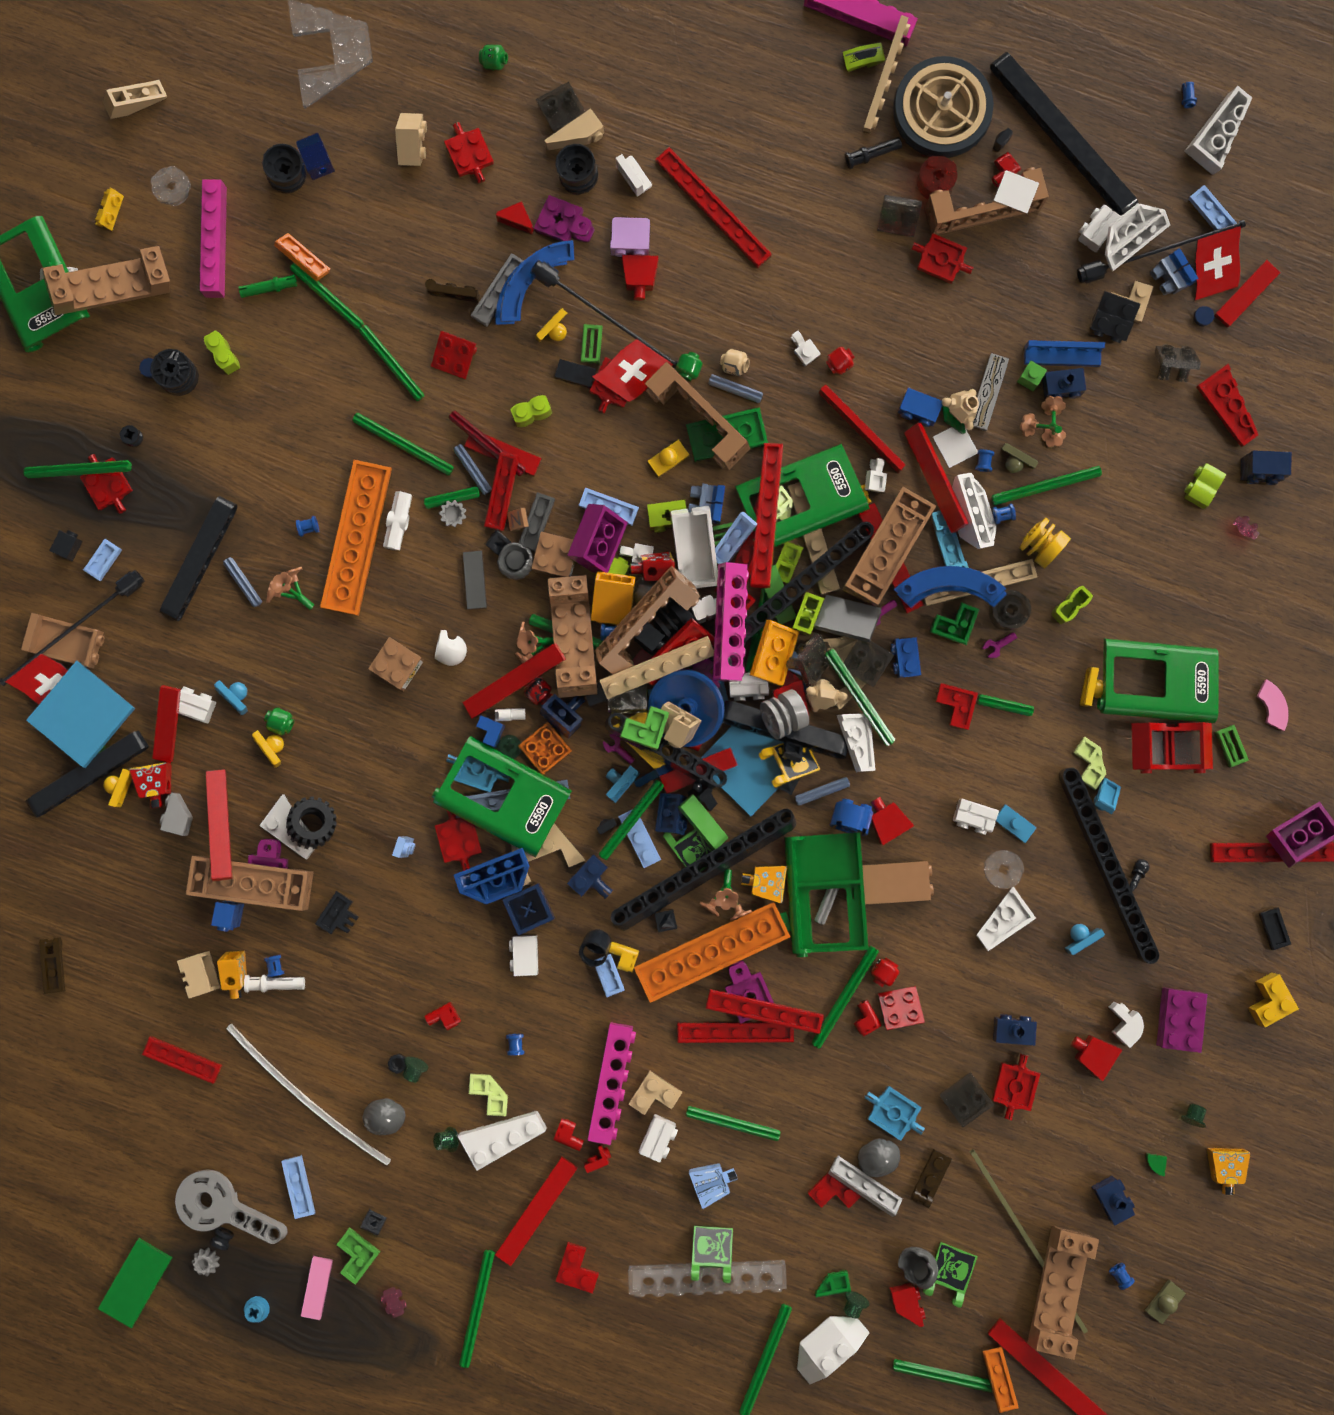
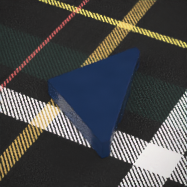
M667 764L634 781L636 787H641L674 768Z

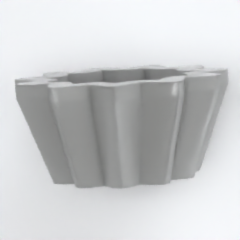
M456 500L452 503L447 501L446 505L441 506L442 511L439 512L442 516L441 521L446 522V526L452 525L456 527L457 524H462V520L466 519L464 515L466 509L462 508L463 504H458Z
M209 1247L205 1250L200 1248L199 1253L194 1254V1260H192L193 1269L199 1275L208 1276L210 1273H215V1268L220 1266L217 1262L220 1257L215 1256L216 1251H210Z

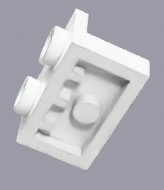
M621 154L616 157V167L637 197L652 187L651 182L633 156L625 159Z

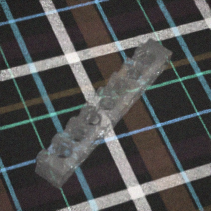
M785 1260L731 1262L732 1280L730 1283H723L722 1281L723 1268L700 1267L699 1280L685 1284L682 1279L685 1276L691 1277L692 1263L629 1266L628 1269L629 1295L634 1297H644L645 1294H653V1296L660 1297L664 1296L665 1293L682 1296L688 1292H692L693 1295H702L704 1292L723 1294L724 1291L740 1294L743 1293V1290L761 1293L763 1290L771 1289V1292H781L782 1289H787ZM764 1273H769L771 1279L763 1281L761 1276ZM744 1274L752 1276L748 1282H744L741 1277ZM709 1275L713 1280L710 1283H704L702 1278ZM650 1277L654 1280V1283L646 1285L643 1280ZM671 1277L674 1281L672 1284L667 1285L663 1282V1279Z

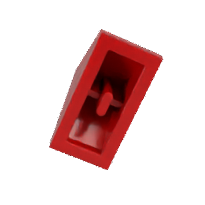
M522 201L496 213L498 222L533 235V226Z

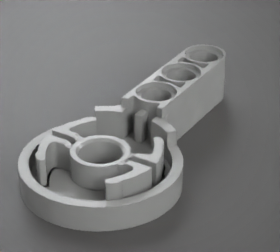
M214 1170L195 1172L186 1177L177 1190L175 1198L177 1213L182 1222L194 1230L210 1231L225 1223H229L270 1244L283 1240L287 1235L285 1224L240 1203L237 1198V1192L234 1191L231 1182L220 1172ZM204 1192L212 1197V1205L210 1207H206L201 1203V1196ZM239 1212L244 1214V1221L239 1219ZM256 1220L261 1222V1229L256 1227ZM273 1228L278 1230V1238L273 1235Z

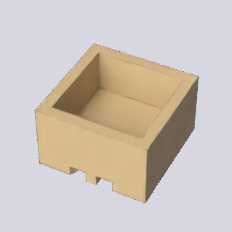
M210 951L177 961L180 972L182 974L185 973V977L182 978L183 982L186 981L188 985H185L188 998L221 988Z

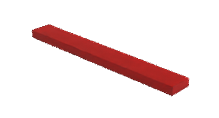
M670 147L655 159V162L757 268L772 256L771 252Z
M764 443L757 526L750 586L754 588H770L784 447L783 444Z
M1334 842L1329 843L1300 862H1334ZM1210 843L1211 862H1284L1271 843Z
M1001 1318L987 1332L988 1335L1077 1415H1108L1046 1358L1028 1345L1027 1341Z

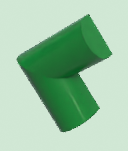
M960 603L955 620L936 614L930 628V633L967 645L979 609Z

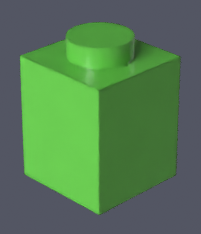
M1030 360L1017 383L1034 391L1047 370Z

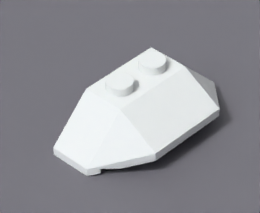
M1137 203L1108 227L1105 256L1112 271L1170 226L1164 209Z
M972 473L955 476L952 489L969 523L958 530L959 537L977 549L994 546L996 524L985 490L974 479Z
M829 1316L800 1341L797 1363L798 1371L809 1384L827 1378L857 1352L869 1335V1331L857 1317Z

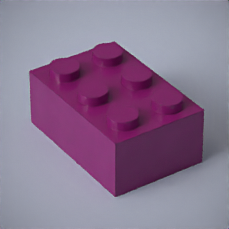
M588 504L567 556L590 572L608 573L628 522L605 505Z
M1319 801L1276 827L1265 837L1287 867L1290 868L1334 841V820Z
M1162 987L1156 1045L1166 1049L1202 1053L1208 994Z

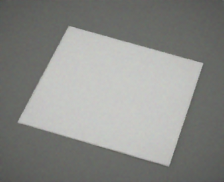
M1006 170L994 201L1028 213L1039 183Z
M951 427L933 436L949 468L977 454V449L967 430L965 434H961Z

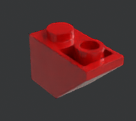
M912 1283L890 1287L896 1312L919 1327H923V1319H926L923 1307H919L918 1300H921L918 1287L915 1288Z

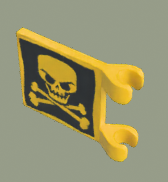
M783 743L765 748L758 754L761 760L774 755L783 774L771 781L775 788L820 770L812 751L803 748L800 763L782 757Z

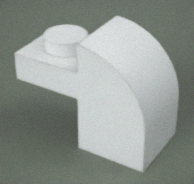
M1113 1002L1108 1008L1122 1022L1112 1033L1125 1046L1131 1048L1143 1033V1019L1137 1011L1132 1010L1129 1013L1130 1010L1123 1003Z

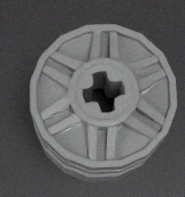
M793 689L779 694L778 699L773 697L769 701L766 700L760 704L762 719L768 731L775 739L783 738L784 735L791 734L792 730L798 731L809 725V715L800 695Z

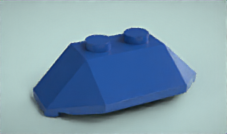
M520 848L454 874V878L460 894L481 903L489 904L522 891L529 863L524 849Z

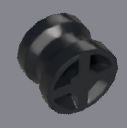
M127 425L120 431V438L127 445L137 447L143 441V434L136 427Z
M217 1227L214 1231L215 1236L211 1238L210 1244L217 1249L228 1250L230 1246L229 1241L234 1237V1233L229 1229Z

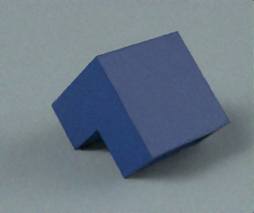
M480 716L476 727L487 731L483 743L496 748L505 725Z

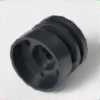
M281 143L273 145L265 152L262 165L272 188L286 194L299 190L305 183L306 170L297 149L291 145Z
M582 144L567 145L560 150L556 157L555 165L562 186L572 194L588 193L598 182L599 175L593 153Z
M166 349L159 352L151 362L150 371L152 378L166 392L176 396H183L195 389L199 379L198 369L184 353L177 349Z
M673 599L666 604L670 611L668 614L659 609L658 612L662 619L660 620L657 615L653 618L655 628L665 636L663 639L666 642L691 618L697 622L689 610H685Z

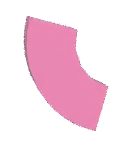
M1266 679L1256 696L1266 707L1267 717L1265 723L1285 731L1288 722L1287 702L1279 688Z

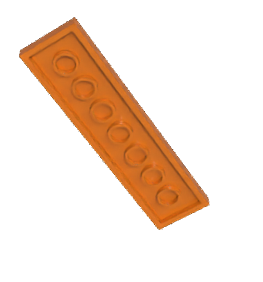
M359 460L353 461L320 608L359 616L391 476V467Z
M773 901L751 913L635 966L634 969L651 1003L788 939L790 935Z

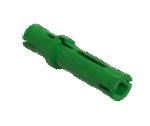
M294 274L281 278L273 277L272 280L239 286V293L241 298L272 291L281 292L282 289L297 287V280Z

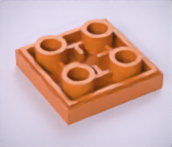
M546 722L518 745L541 774H545L572 752L549 722Z

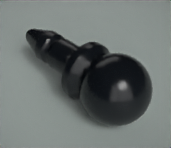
M1139 859L1134 863V869L1132 870L1133 878L1130 882L1132 891L1137 888L1140 879L1145 878V874L1150 869L1149 863L1144 859Z

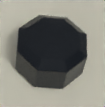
M400 1053L391 1056L388 1061L389 1070L396 1074L405 1071L408 1065L406 1057Z

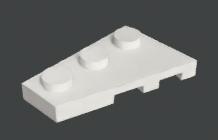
M864 714L837 715L856 772L875 771L872 730L869 720Z
M282 794L260 826L303 858L308 859L315 849L312 847L304 849L305 846L301 845L299 847L296 841L292 842L290 840L291 836L287 834L286 821L292 806L286 796ZM300 819V825L302 826V828L310 832L307 826Z
M1012 887L976 936L985 949L989 951L1036 919V917L1016 889Z

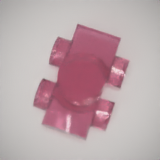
M1238 516L1233 524L1237 525L1242 535L1255 540L1259 535V532H1257L1258 525L1253 523L1250 526L1248 524L1250 520L1248 516H1243L1242 518Z
M395 1287L383 1291L384 1295L381 1296L383 1303H387V1307H385L387 1314H391L393 1318L404 1314L403 1308H406L407 1305L405 1300H399V1297L402 1296L401 1289L396 1290Z

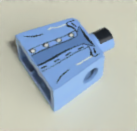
M720 1164L689 1170V1175L702 1209L729 1194L730 1190L727 1183L738 1179L734 1168L723 1172Z

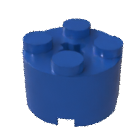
M842 799V801L836 802L830 826L836 825L837 830L846 833H857L859 831L862 832L861 836H867L873 816L872 806L866 804L858 806L849 799Z

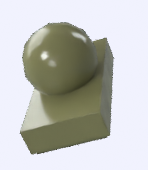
M1004 443L1001 448L1002 451L1010 455L1006 459L1005 467L1011 473L1020 472L1024 467V463L1032 468H1036L1039 463L1008 443Z
M1168 1280L1145 1311L1163 1324L1170 1314L1177 1311L1178 1303L1186 1293L1172 1281Z

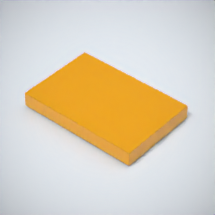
M766 620L750 675L775 685L783 686L800 631L772 620Z

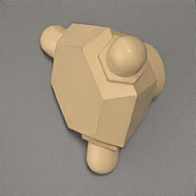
M974 389L964 390L952 394L949 398H943L942 405L948 407L949 412L960 423H964L967 430H972L974 427L973 421L979 406L976 391Z
M825 679L815 681L813 686L806 689L808 703L811 705L813 712H817L819 709H828L835 706L839 700L844 701L847 699L845 692L835 690L832 684Z

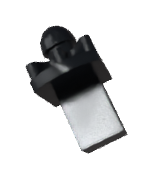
M697 781L693 782L692 789L687 792L688 797L694 794L703 807L711 811L718 804L711 793L713 790Z

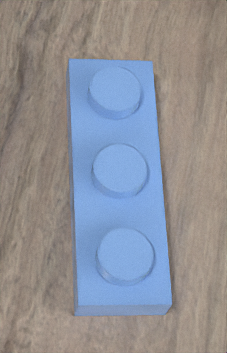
M1205 185L1188 198L1214 230L1237 224Z
M585 488L579 503V507L584 509L587 508L588 504L605 505L631 526H633L639 510L637 506Z
M741 512L716 546L715 553L718 564L731 562L757 526V523L745 512Z
M632 810L618 816L621 823L624 822ZM639 818L627 835L643 868L660 861L661 858L641 818Z
M407 836L398 837L392 856L404 858L408 857L409 854L412 855L415 849L414 838Z
M302 1155L282 1160L294 1218L298 1219L315 1214Z

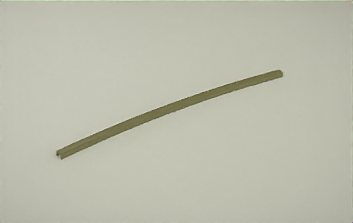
M972 1149L969 1152L1043 1268L1044 1261L975 1150ZM1076 1313L1075 1320L1085 1334L1088 1330Z

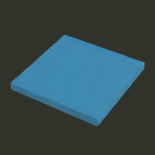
M76 661L28 717L27 721L80 766L86 768L135 710V707L83 664Z
M731 726L701 759L731 747L738 765L723 771L727 775V782L721 788L742 809L752 816L778 789L773 787L771 781L781 773L774 755L761 760L758 754L765 748L784 742ZM714 775L713 780L720 784L719 777Z

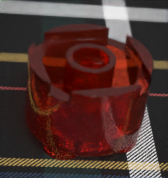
M943 156L929 157L921 166L917 177V187L922 196L929 199L931 193L936 190H949V193H951L958 176L956 164Z

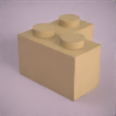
M400 113L395 128L398 165L421 166L422 160L426 158V148L422 147V141H424L425 133L427 132V122L423 121V114Z
M669 701L663 704L661 710L669 712L663 731L666 734L664 739L668 741L669 745L681 748L693 739L702 720Z

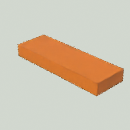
M289 233L275 241L274 246L316 282L329 273L330 268Z
M1002 1347L982 1351L998 1413L1019 1408Z

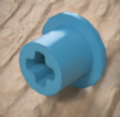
M260 1296L250 1298L244 1306L245 1318L249 1322L263 1321L267 1318L270 1310L266 1299Z

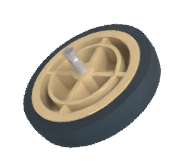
M950 56L929 58L911 68L900 82L894 97L893 113L895 124L904 141L919 153L935 158L955 157L972 149L987 132L993 114V95L984 75L972 64Z

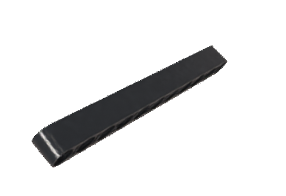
M1008 52L1003 53L990 64L993 74L1117 214L1122 216L1138 203L1135 195Z
M862 522L748 616L745 619V625L751 626L752 633L746 634L744 644L765 626L766 621L759 622L756 615L758 613L766 614L767 620H774L865 544L874 533L873 525L869 522ZM860 528H867L869 535H861ZM852 540L855 547H846L845 541ZM830 553H839L840 559L837 561L832 560ZM823 564L826 570L823 573H819L816 571L815 566ZM801 577H809L811 584H802ZM789 588L794 589L796 596L788 597L786 590ZM773 601H779L782 605L781 609H773L771 606ZM710 657L709 659L714 662V657Z
M1065 768L1059 773V781L1136 955L1140 961L1154 964L1159 959V951L1082 777L1077 769ZM1068 771H1070L1073 774V780L1071 782L1067 781L1065 778V775ZM1075 789L1081 792V797L1078 800L1073 796ZM1084 806L1089 810L1087 817L1081 814V809ZM1092 824L1097 828L1094 835L1089 832V827ZM1100 842H1102L1105 847L1104 851L1101 853L1097 850V845ZM1107 860H1110L1112 862V868L1110 870H1107L1105 868V862ZM1115 878H1118L1120 880V886L1118 888H1115L1113 886V880ZM1123 896L1128 898V903L1125 906L1121 904ZM1131 914L1136 916V921L1133 924L1129 922ZM1139 932L1144 934V939L1141 942L1137 940ZM1150 949L1152 956L1147 960L1145 952Z
M782 809L615 909L611 914L612 923L620 931L631 928L792 831L797 823L793 812L790 809ZM786 817L791 818L787 823L782 822ZM770 827H774V828H775V829H774L772 832H770V833H767V832H766V830H767L768 828H770ZM758 837L756 842H749L751 838ZM736 847H741L739 852H733ZM719 857H725L724 861L716 862ZM703 867H708L706 872H700ZM686 877H692L689 882H683ZM675 887L673 892L667 893L668 888ZM653 897H658L656 902L650 903ZM636 907H642L638 913H634ZM620 917H625L623 922L617 923Z

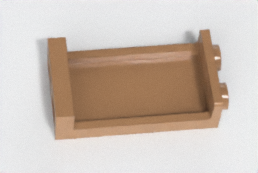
M31 613L21 650L36 654L74 624ZM78 626L43 654L50 658L70 663L79 661L85 667L94 669V666L99 661V648L104 643V632Z
M928 861L862 865L865 904L931 900V896L934 895L933 884H930L929 876H932V866L928 865Z

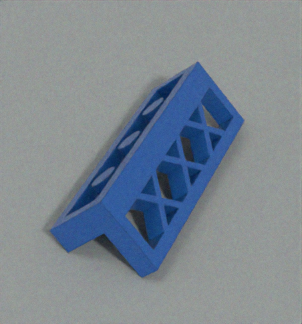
M1029 340L1024 346V365H1027L1031 360L1038 365L1100 367L1101 352L1105 348V342Z

